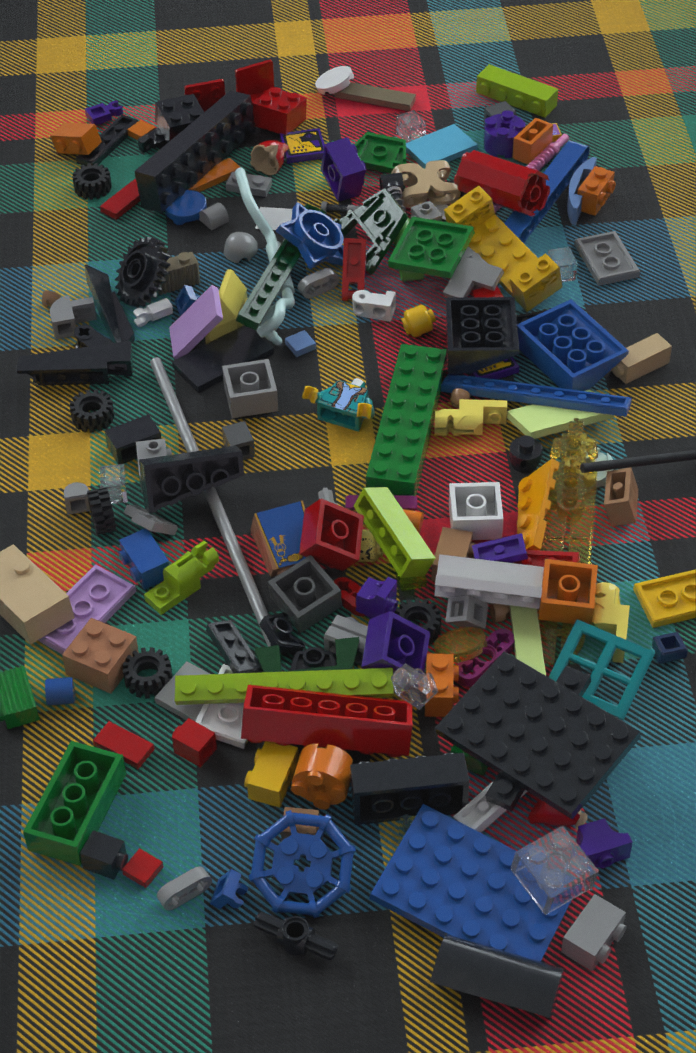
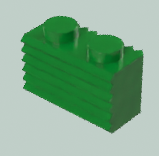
M22 665L19 668H10L9 671H0V722L5 721L7 729L40 720L26 670Z

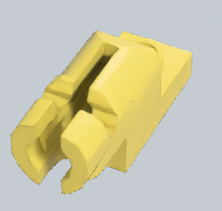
M459 399V409L435 411L434 435L447 436L448 432H452L453 436L482 435L483 424H506L507 401Z
M606 582L597 583L591 625L626 640L630 606L620 604V590L616 585ZM616 648L612 662L623 663L625 651Z

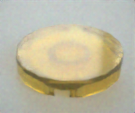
M474 627L450 630L437 638L434 643L436 654H454V662H463L475 658L483 652V647H487L484 631Z

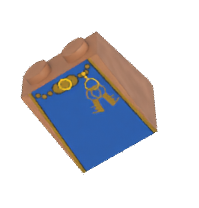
M303 501L254 514L250 530L270 578L278 576L306 558L299 555L305 510Z

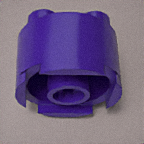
M509 110L486 118L484 125V150L489 155L495 157L504 155V158H513V139L526 127V123Z

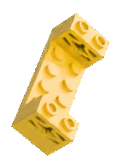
M477 186L444 209L447 222L474 227L475 234L468 246L488 264L503 269L504 274L499 284L515 298L526 312L562 288L560 267L546 253L538 258L495 215L492 198L480 186Z

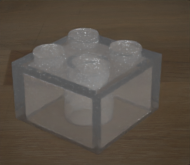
M564 826L516 851L510 868L545 915L592 889L599 872Z

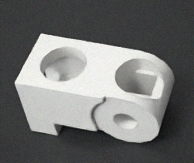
M366 290L356 291L352 296L353 312L360 317L391 322L396 309V292L387 291L384 295L370 293Z

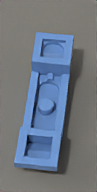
M596 157L588 159L579 166L571 178L568 191L567 213L572 225L577 224L582 207L583 195L577 194L578 188L596 166Z

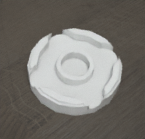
M348 66L335 67L323 73L317 79L315 85L320 94L325 95V92L334 94L346 88L350 84L349 80L354 79V74Z

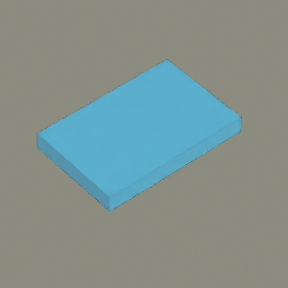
M453 124L406 143V153L425 169L426 163L429 161L444 160L450 162L462 157L465 152L477 151L478 144Z

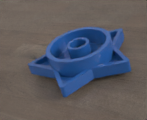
M297 202L292 208V220L280 224L276 232L299 249L310 269L323 262L343 266L342 244L344 237L341 231V224L335 223L324 213L308 210Z

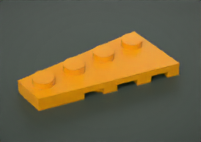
M553 458L528 477H524L518 485L517 534L522 533L526 550H541L547 524V521L543 520L548 510H550L551 501L548 500L549 491L555 487L556 480L552 478L553 472L559 469L560 464Z

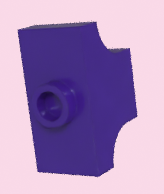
M368 577L357 593L356 611L370 619L388 611L395 613L399 603L396 600L397 580L387 577L385 581H378Z
M605 818L578 826L576 839L578 848L574 849L572 866L576 874L598 867H609L614 862L630 858L633 841L628 833H618L612 830Z

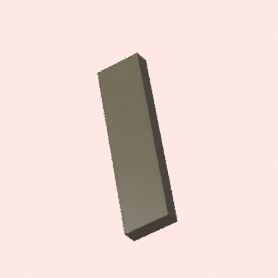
M350 82L343 90L334 93L336 98L410 111L416 101V94Z

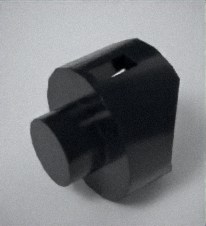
M522 436L513 440L509 450V459L512 467L522 473H530L535 470L542 459V445L531 436Z

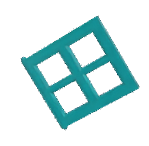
M577 619L549 678L556 682L569 661L593 670L591 683L582 697L618 719L624 720L655 655V650H649ZM582 634L606 643L597 663L573 654ZM616 648L640 658L631 678L607 669ZM603 676L627 685L618 706L594 696Z

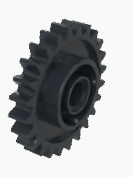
M146 236L145 239L140 238L139 242L134 241L133 248L129 246L128 254L124 253V260L119 261L121 268L116 270L119 276L115 278V281L118 282L115 289L119 290L117 295L120 296V301H123L124 304L139 308V306L145 307L146 302L151 303L152 297L157 298V291H162L161 284L166 283L164 277L169 274L166 269L170 266V263L167 262L170 255L166 254L168 248H165V244L160 242V240Z

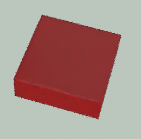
M139 848L123 867L122 872L124 876L147 888L164 866L161 860Z

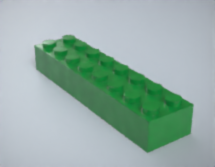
M401 344L366 474V488L388 487L392 495H417L435 420V411H437L440 399L441 384L446 374L447 349Z

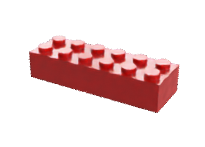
M248 685L243 707L241 739H247L253 743H260L262 741L275 742L282 746L297 744L306 747L310 744H318V747L327 748L328 744L344 751L355 750L363 754L384 753L391 757L409 756L412 734L411 701Z

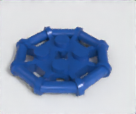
M289 810L260 835L256 834L254 838L256 842L252 870L248 877L249 881L256 885L271 905L274 913L285 912L317 918L332 903L345 893L349 894L351 891L350 880L356 848L349 843L332 821V816L328 814L319 816L294 813ZM296 825L319 827L315 835L302 834L297 832ZM287 827H290L292 835L285 838L278 846L270 842ZM325 832L328 833L339 850L330 852L321 840ZM266 848L274 852L272 869L263 871ZM301 856H305L306 860L311 862L310 867H305L304 872H299V867L294 865L295 861L300 860ZM342 857L339 880L331 876L333 859ZM275 876L284 888L280 896L277 895L266 878ZM327 883L335 886L315 901L314 893L321 886ZM290 893L308 895L309 903L286 900Z

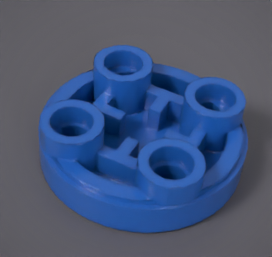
M186 190L183 195H180L165 210V213L176 225L199 220V212L207 208L206 198L197 191Z

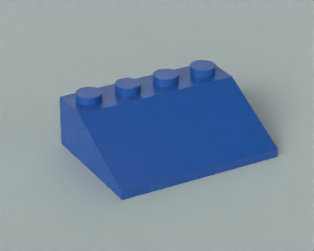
M572 299L517 324L519 350L559 388L579 391L589 390L629 353L628 349Z

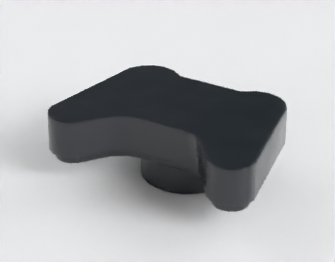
M283 612L264 616L259 625L271 646L279 645L280 652L291 654L305 649L304 642L296 639L291 634L293 627L288 621V614Z
M317 647L308 648L306 651H298L294 654L290 670L336 666L335 655L330 651H322Z

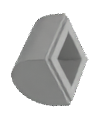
M216 203L199 212V220L211 230L229 222L228 213L221 203Z
M75 482L65 487L64 499L67 515L90 511L87 491L89 490L85 484Z

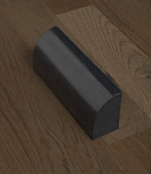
M446 934L441 943L430 982L551 1018L564 968Z

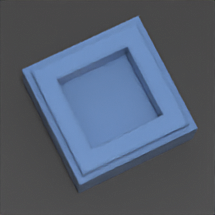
M305 330L285 338V344L296 357L316 349V342Z

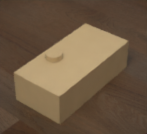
M14 544L0 552V615L28 643L33 644L74 619L69 596Z

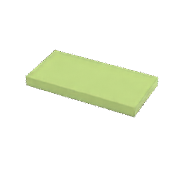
M536 404L507 411V419L524 435L531 436L534 439L614 418V415Z

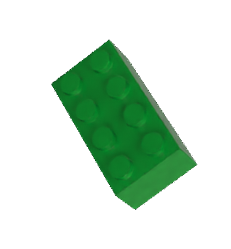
M74 741L70 742L23 831L28 851L78 866L82 865L80 852L92 831L98 832L126 776L123 755Z

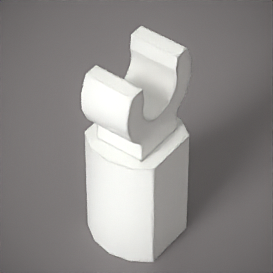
M165 298L147 305L144 309H135L133 314L137 319H134V323L138 327H142L150 320L155 321L172 314L171 302Z

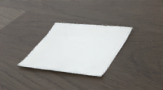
M260 207L262 215L272 230H276L280 224L292 220V209Z

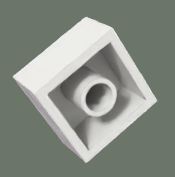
M449 483L451 528L473 532L472 540H495L502 538L503 510L500 483Z

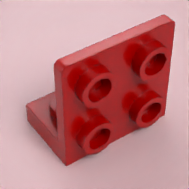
M269 59L236 69V92L251 95V101L253 102L271 87H274L272 60Z
M223 79L186 85L184 86L185 95L194 94L205 112L225 95V82Z

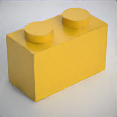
M265 741L262 749L258 748L254 758L255 766L252 771L249 770L247 772L244 786L248 789V799L281 807L299 760L298 747L292 745L282 746L275 742Z

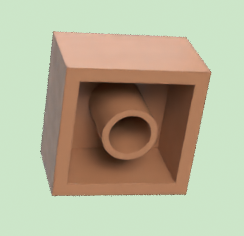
M90 618L62 654L66 675L111 694L124 677L122 669L123 662H127L126 657L128 655L133 657L132 652L135 650L139 653L137 638L135 635Z

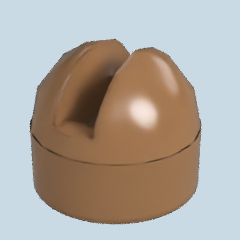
M45 290L42 295V304L46 308L50 304L51 308L52 304L61 295Z
M460 388L453 389L450 397L452 406L459 409V399L469 400L470 393Z
M490 603V616L493 623L503 622L510 616L509 605Z

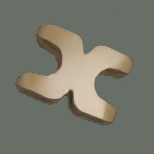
M429 161L426 163L425 169L416 163L400 164L392 171V173L401 172L403 184L408 186L402 192L403 196L401 198L404 200L403 206L406 208L424 203L427 199L436 205L451 204L456 202L461 195L458 185L444 182L451 172L447 161Z

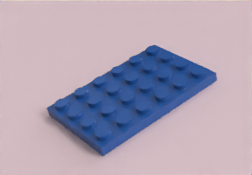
M423 804L370 893L369 899L443 938L447 934L541 962L580 882Z

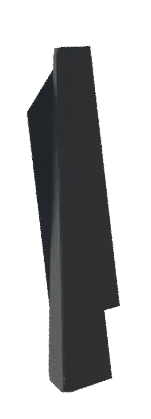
M84 265L87 284L93 295L94 304L112 343L131 341L132 344L135 340L134 332L115 291H111L108 274L89 265Z

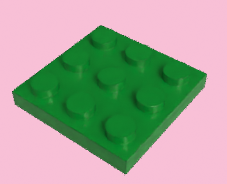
M412 217L388 260V266L393 269L451 279L475 234L474 227Z

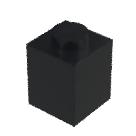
M94 830L80 852L83 869L113 880L116 878L119 870L122 871L128 862V854L126 853L123 840Z

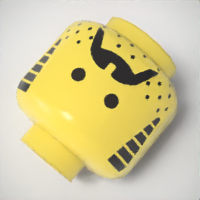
M363 529L360 559L358 562H375L379 556H383L384 552L369 529Z

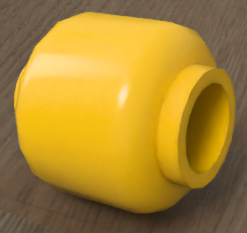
M421 304L406 310L401 321L407 335L411 334L414 338L433 331V322H436V318L432 309L427 310Z

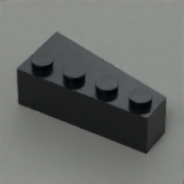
M237 446L139 460L144 506L149 514L167 505L176 504L179 500L189 496L198 495L206 489L217 487L244 476L242 451Z

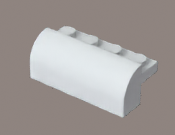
M439 554L434 596L448 598L470 595L487 603L539 609L544 567Z

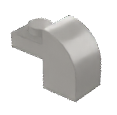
M69 295L56 300L50 308L55 339L74 336L76 323L97 320L93 297L70 301Z

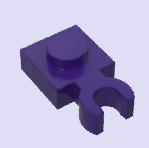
M117 100L110 102L106 106L101 103L85 109L86 117L95 125L112 120V116L123 114V107L118 105Z

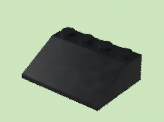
M514 297L446 298L448 374L473 373L519 354Z

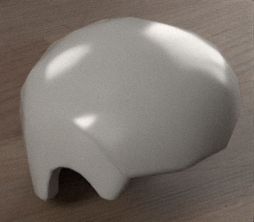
M246 232L232 233L225 241L224 256L234 263H239L242 258H247L250 261L257 254L258 243L252 235Z

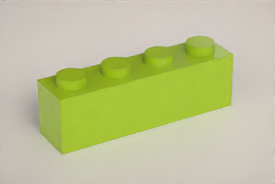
M490 64L477 75L476 93L500 102L506 101L511 106L545 118L557 106L558 89Z
M388 487L363 488L354 504V508L359 514L364 515L363 522L400 578L424 577L436 558Z

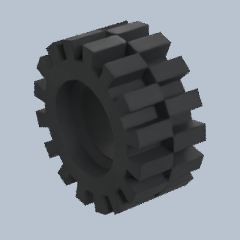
M88 163L86 167L81 165V169L76 168V172H73L72 178L75 193L79 197L83 196V199H87V197L90 200H93V197L99 199L100 195L104 197L107 195L106 192L109 193L110 189H112L110 171L107 167L104 168L102 164L98 166V163H94V166H91V163Z
M95 389L93 393H90V390H86V394L80 392L78 393L79 397H73V401L70 402L72 423L76 425L78 430L82 428V431L86 432L87 429H90V433H94V429H98V432H100L102 427L108 428L109 423L112 424L114 418L113 403L110 396L106 395L104 391H101L99 394L98 390ZM93 409L98 410V411L92 412V413L86 412V411L93 410Z
M107 487L87 491L96 535L116 531L114 513Z
M415 598V602L412 603L411 599L406 600V605L402 602L399 604V608H396L395 614L408 621L420 619L427 622L426 625L420 627L430 632L428 645L433 644V640L436 641L438 639V634L440 635L441 615L439 608H436V604L432 602L428 605L427 599H424L422 603L420 598Z
M144 647L141 648V653L135 650L132 652L133 657L130 655L126 657L127 662H123L122 670L125 686L127 689L129 688V692L132 695L136 692V697L141 698L142 694H145V699H149L150 694H154L155 697L159 693L158 691H161L173 676L168 655H163V651L160 649L155 653V648L150 647V650L146 651ZM145 669H155L158 671L149 677L137 675Z

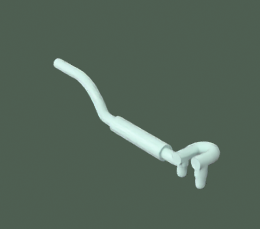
M238 168L235 170V176L242 200L266 239V252L270 262L281 243L277 241L274 231L262 215L252 196L245 170ZM290 275L279 292V296L282 298L270 307L257 329L260 337H266L277 346L282 344V338L278 336L275 330L283 322L286 309H291L295 305L293 296L295 289Z

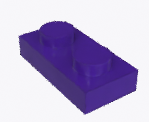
M522 533L472 545L475 559L507 563L528 559Z

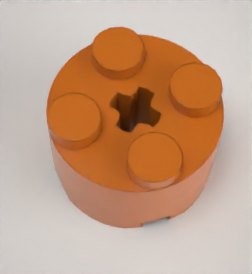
M310 744L304 747L300 753L292 779L291 791L295 795L313 802L315 807L326 810L330 808V805L339 804L346 799L351 783L350 764H352L353 759L347 752L336 746L327 744L325 749L317 748L318 744Z

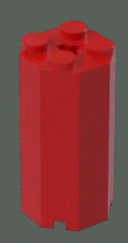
M476 150L463 154L457 173L454 176V183L458 185L459 191L467 194L477 186H480L492 198L494 204L531 217L535 215L533 213L535 210L540 211L544 208L550 193V186L546 185V180L549 181L548 175Z

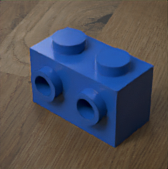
M144 528L119 540L121 551L118 552L123 565H129L130 574L135 582L139 581L145 590L164 581L163 569L170 565L169 560L148 529Z

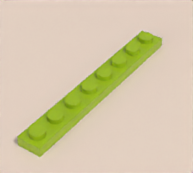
M393 668L175 676L174 701L176 705L244 703L248 685L373 698L394 697Z

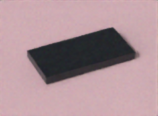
M242 326L172 361V366L199 393L223 380L222 366L263 360L274 354V348L264 338L260 337L254 329Z

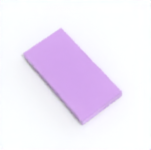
M95 564L66 593L70 599L74 619L38 641L63 654L90 618L106 623L136 592L135 585Z

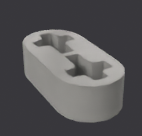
M325 268L302 278L298 284V290L305 298H313L334 289L339 282V276L331 268Z
M195 867L162 886L157 893V898L165 910H173L206 891L210 887L212 879L204 867Z

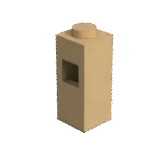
M656 333L627 347L626 349L629 350L628 355L611 371L616 377H619L627 384L670 362L672 345Z

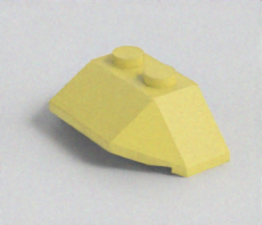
M228 269L225 272L219 289L223 320L205 336L206 344L244 326L237 322L236 318L248 299L247 288L233 270Z

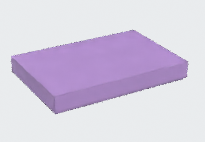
M211 285L169 327L174 359L188 354L223 320L219 290L214 285Z

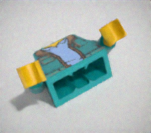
M356 378L351 383L341 380L336 381L332 387L320 392L311 386H305L302 399H309L313 404L317 403L318 420L359 432L364 418L371 419L375 415L373 401L368 398V390L361 379Z

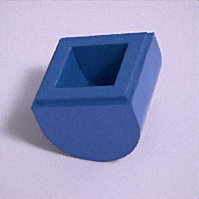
M73 678L45 680L47 706L75 704L76 690Z

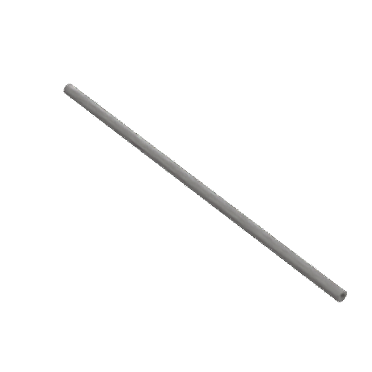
M153 358L150 361L151 367L187 453L199 451L160 358ZM211 487L203 492L257 622L260 624L263 617L269 614L215 487ZM261 629L262 634H263V636H264V639H265V641H266V643H267V646H271V645H270L271 643L269 642L267 636L265 635L264 631Z

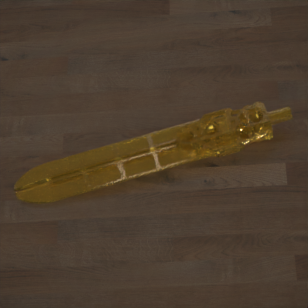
M574 418V421H569L568 433H562V438H554L552 441L550 457L556 460L561 452L559 469L553 472L552 478L556 480L554 489L550 490L548 495L551 506L543 520L547 521L540 551L564 552L565 542H569L568 552H579L580 563L591 564L598 471L582 473L580 465L587 462V452L589 459L592 462H597V441L593 438H587V434L583 433L584 422L579 421V418ZM566 525L570 526V535H565ZM539 620L544 661L548 665L554 666L557 636H562V650L574 624L563 623L562 629H558V622ZM582 634L573 654H579L584 645L586 635Z

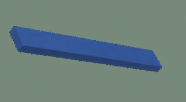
M447 374L441 384V392L452 393L453 389L460 388L468 391L470 396L627 417L632 398L459 374Z

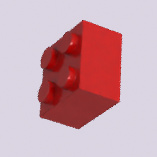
M271 87L252 102L256 127L287 135L288 132H292L306 120L307 98L299 96L297 93H289L278 87Z
M320 498L304 510L299 555L304 557L311 555L317 562L344 571L360 559L364 515Z

